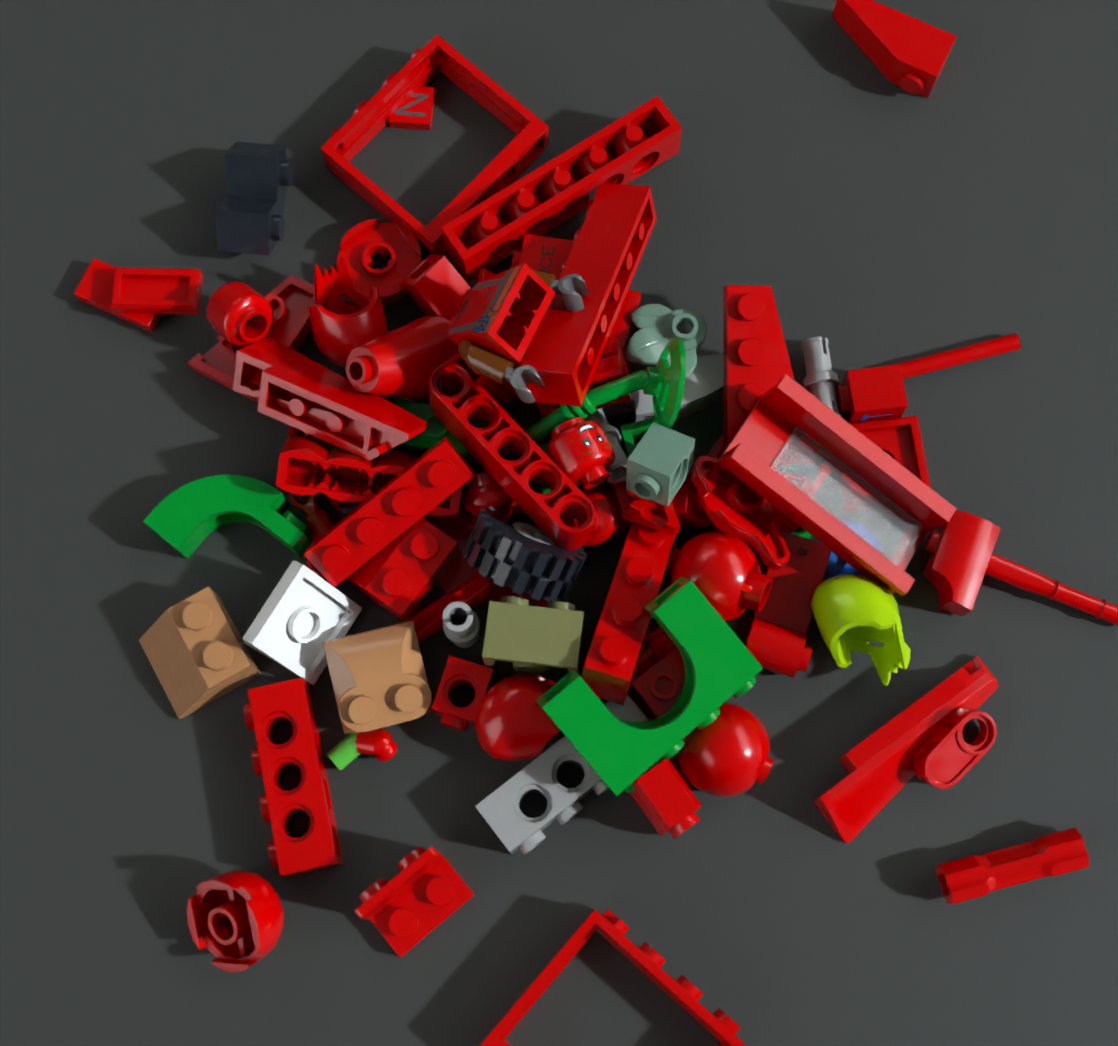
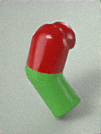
M384 728L368 732L349 733L326 754L341 771L360 754H374L379 761H388L397 753L398 747L397 743L391 739L392 734Z

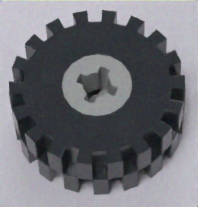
M497 506L482 508L463 549L464 558L469 559L467 563L473 568H479L478 573L482 576L495 579L493 583L501 587L506 585L512 588V592L519 595L526 593L531 599L540 601L541 597H543L547 602L556 600L562 602L568 598L585 562L587 553L583 552V547L576 550L560 548L526 513L521 511L515 513L511 508L503 507L501 510Z

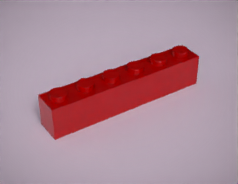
M601 184L594 200L588 203L586 219L581 230H577L574 235L573 248L568 259H565L561 264L559 281L569 274H577L583 278L589 294L588 296L581 295L584 308L577 312L568 311L563 305L561 295L555 294L532 338L526 354H524L521 362L518 363V367L528 365L535 368L545 385L541 387L537 383H529L525 386L532 392L536 399L535 402L582 406L657 220L650 186Z

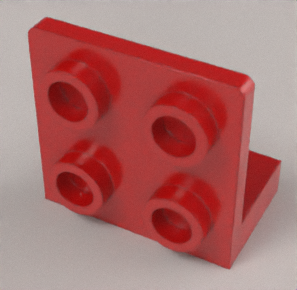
M420 846L415 848L397 864L402 870L390 881H384L382 878L377 880L359 896L363 904L355 910L356 914L360 919L371 920L400 958L406 955L475 896L474 892L441 851L432 846L427 850L422 849Z

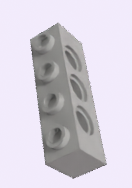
M628 694L624 706L611 701L605 704L612 715L620 719L632 722L648 721ZM564 736L475 807L511 854L520 849L525 855L546 838L542 832L543 829L556 819L561 825L565 824L583 809L579 803L581 799L593 790L600 796L609 787L567 737ZM566 764L578 765L584 772L583 782L575 788L563 787L557 780V774L561 767ZM533 792L542 794L547 800L546 811L537 818L525 816L520 809L522 799L527 794Z

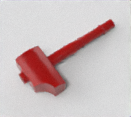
M956 510L949 523L940 526L938 531L931 530L927 538L924 550L931 553L923 575L937 591L939 609L959 616H964L971 612L986 574L1025 591L1048 597L1049 600L1053 599L1095 616V619L1100 618L1118 626V606L1107 602L1106 599L1101 600L1064 585L1059 580L1055 581L1036 570L992 553L1001 528L986 519Z

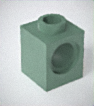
M653 422L627 459L626 490L635 493L642 499L652 500L668 507L690 474L694 458L695 439Z

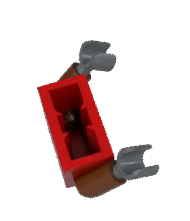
M526 263L511 267L477 283L471 289L458 315L453 316L449 322V337L459 346V355L473 370L500 384H504L506 381L510 382L520 400L525 403H533L536 399L525 386L529 383H537L541 387L545 385L536 369L532 366L524 365L514 369L513 364L521 362L554 295H561L563 305L568 311H581L584 308L581 295H589L586 283L577 274H569L560 281L555 280L554 274L533 270Z

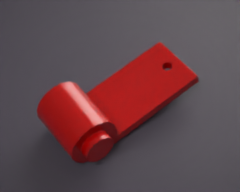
M780 530L788 547L790 558L785 565L777 570L768 568L766 575L773 578L772 587L763 609L760 612L755 611L745 646L765 670L794 678L797 670L806 672L810 662L813 646L806 644V632L813 613L811 602L816 588L823 581L832 551L820 542Z

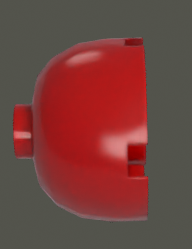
M233 870L212 876L201 882L196 887L198 888L196 895L189 898L187 904V923L193 941L199 950L205 947L208 948L210 953L216 957L211 963L218 969L230 973L245 971L258 963L277 945L284 927V910L274 888L259 874L244 870Z

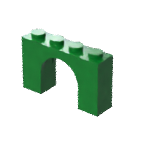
M679 577L644 607L676 645L684 663V685L677 701L668 711L648 721L632 722L620 719L612 715L580 675L573 670L536 700L616 796L623 790L626 793L633 791L632 783L645 774L646 770L659 759L662 761L666 758L670 759L678 753L684 745L682 739L696 727L703 729L711 724L721 712L719 707L731 696L738 698L748 692L757 681L754 676L764 669L690 579Z

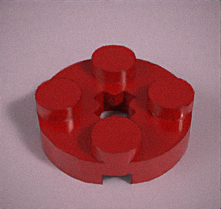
M369 219L355 225L343 236L339 245L340 252L338 254L337 266L339 257L342 256L345 260L355 293L370 299L369 286L376 284L382 305H385L386 303L400 300L408 294L400 285V282L422 262V252L415 235L403 224L393 221L394 224L388 222L380 223L379 219ZM375 254L382 258L389 255L391 259L388 260L387 267L373 269L371 268L373 265L371 257Z

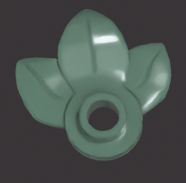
M647 304L630 314L631 321L639 331L628 342L625 360L634 364L655 365L672 337H678L683 340L685 346L686 379L696 367V349L703 344L706 338L707 325L703 316L693 309L681 308L672 311L661 304ZM687 323L692 326L693 330L688 334H682L678 332L677 326ZM670 352L667 358L669 366L671 365Z

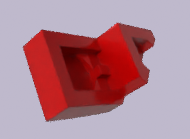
M626 480L620 483H609L623 519L672 535L680 532L681 526L672 501L666 507L652 500L642 499L635 493L626 490Z

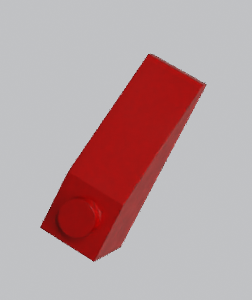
M836 0L832 18L890 82L899 85L902 90L910 94L929 97L949 57L957 37L956 35L874 0Z

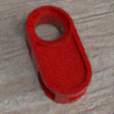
M969 707L960 708L952 713L916 752L913 765L917 777L923 782L940 789L950 788L958 783L994 744L997 729L993 718L985 712ZM976 719L980 726L979 735L973 742L966 743L962 734L963 727L969 720Z

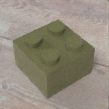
M515 596L501 597V602L489 601L482 654L485 666L494 669V672L497 674L515 675L532 672L558 681L571 670L579 675L584 632V612L575 611L574 604L560 601L548 602L547 607L529 606V600Z

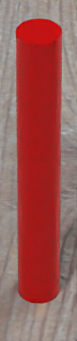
M1013 333L896 364L901 365L903 379L1020 350L1021 343L1019 336Z

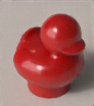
M485 469L475 471V476L468 481L469 487L462 496V504L465 510L474 516L472 522L465 525L464 530L471 533L483 507L497 506L500 509L507 507L515 510L517 507V503Z

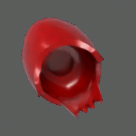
M340 256L337 271L330 265L329 273L326 268H323L322 274L319 266L315 264V304L309 306L313 338L317 347L331 363L346 369L347 358L353 349L388 333V328L377 285L369 286L370 299L355 293L345 260ZM340 295L351 299L356 304L345 302Z
M532 672L518 673L502 679L491 687L482 698L476 713L475 731L481 748L492 758L508 762L527 760L540 756L545 746L551 740L557 738L559 728L536 700L554 686L557 681Z

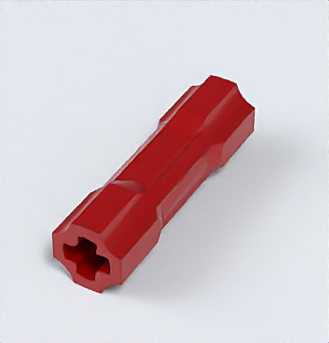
M1075 827L986 854L967 856L936 865V871L942 894L949 905L985 896L992 891L1039 878L1058 876L1089 867V854L1082 835Z

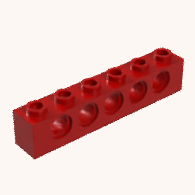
M659 96L654 97L441 226L445 250L466 280H472L478 276L480 269L488 270L513 255L515 248L522 249L525 234L544 236L586 210L588 203L594 200L601 184L627 185L679 153L681 125Z

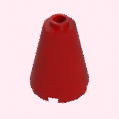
M442 316L421 317L353 349L346 362V374L349 382L357 391L362 393L429 403V386L432 372L458 352L459 346L449 337L450 321ZM445 389L441 393L447 396H454L458 391Z

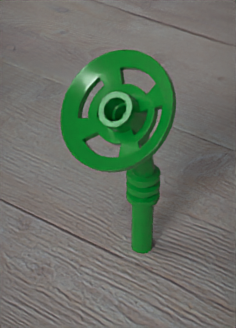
M672 337L664 347L656 367H647L645 371L640 370L589 389L582 406L561 405V407L527 427L524 431L535 443H538L549 436L557 426L565 421L576 417L585 419L588 417L587 412L590 414L596 412V406L642 389L644 394L652 395L653 410L657 423L670 429L679 413L684 391L686 352L683 340L678 337ZM669 352H670V356H671V365H670V366H669V363H668V360H667L668 355H669Z

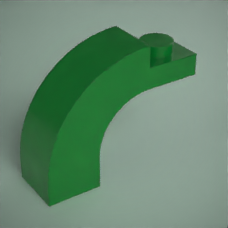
M214 475L185 484L165 497L143 520L151 530L187 559L209 534L231 523H250L263 528L300 558L304 555L305 549L311 545V542L304 534L308 527L288 510L285 512L290 504L283 493L263 481L241 475Z

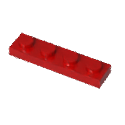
M445 436L307 547L304 552L305 557L333 587H336L473 478L475 470Z

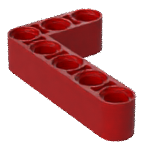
M457 352L438 366L431 374L429 386L431 411L557 546L566 550H576L584 546L589 540L595 518L593 504L491 397V395L509 382L506 381L504 384H500L476 372ZM518 363L513 364L514 369L518 368ZM453 389L458 391L459 394L447 396L442 394L441 391ZM475 420H482L490 426L476 428L470 423ZM513 452L520 456V459L508 461L503 459L500 454ZM535 484H543L549 487L551 492L539 494L530 487ZM570 516L575 517L583 525L572 528L565 525L561 519Z

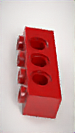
M301 677L248 689L250 703L244 704L243 710L248 730H255L258 748L251 750V756L256 775H263L266 794L259 796V802L264 822L271 821L274 840L268 841V855L272 868H279L280 876L293 877L344 865L310 684ZM281 722H291L293 725L291 739L284 744H275L273 741L275 727ZM298 766L302 773L300 784L293 790L285 791L281 785L283 772L289 767ZM298 812H306L310 818V828L303 836L294 838L289 831L290 819Z

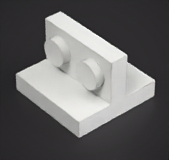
M293 560L243 636V643L314 685L327 665L322 642L344 637L359 615L362 607L305 565Z

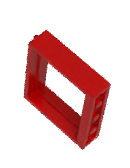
M436 35L423 49L417 48L413 52L410 61L399 72L391 73L383 82L381 89L370 100L361 102L355 109L352 118L341 129L336 128L330 132L331 138L321 147V152L326 168L392 224L395 221L409 229L417 238L422 250L428 255H442L446 250L441 226L511 185L549 147V126L439 35ZM441 72L517 136L425 227L352 165L350 161L389 123V116L420 86L426 87Z
M595 909L480 1046H513L505 1038L595 931L599 932L720 1042L717 1046H743L745 1043L735 1035L741 1027L718 1007L714 1014H711L698 1002L703 993L682 974L675 981L661 969L667 960L645 941L638 948L625 936L626 932L630 929L626 923L618 918L610 909L603 915Z

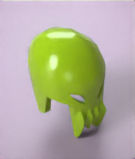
M841 574L829 578L818 585L813 595L811 608L823 640L838 667L847 668L852 664L850 652L869 654L883 685L888 686L891 672L897 674L898 668L906 670L910 662V648L904 642L898 604L893 595L875 579L862 575ZM880 642L884 647L874 646L869 643Z

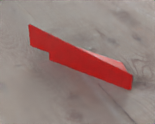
M264 338L237 350L233 391L258 397V412L368 461L410 440L426 429L427 422L378 395L357 391L347 378L272 338Z
M978 656L838 758L849 774L813 800V802L843 842H851L916 774L913 765L916 752L952 713L964 707L977 710L998 688L997 679Z

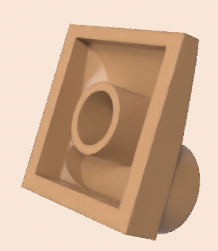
M413 620L322 642L344 734L368 732L411 721L433 712L431 690L428 685Z

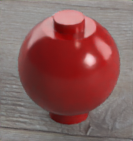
M708 531L692 537L681 549H674L667 565V573L671 574V584L679 577L692 580L725 622L738 618L748 608L760 612L768 599L772 587L773 578L761 574L760 561L753 548L742 540L728 536L722 531Z
M725 702L719 707L721 711L719 716L711 724L703 729L696 727L682 739L684 745L677 753L679 766L687 780L700 791L718 797L742 794L748 791L755 782L762 785L774 762V759L768 756L770 741L761 721L748 709L737 704Z

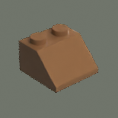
M209 586L168 608L139 639L179 719L190 715L261 675L221 597Z

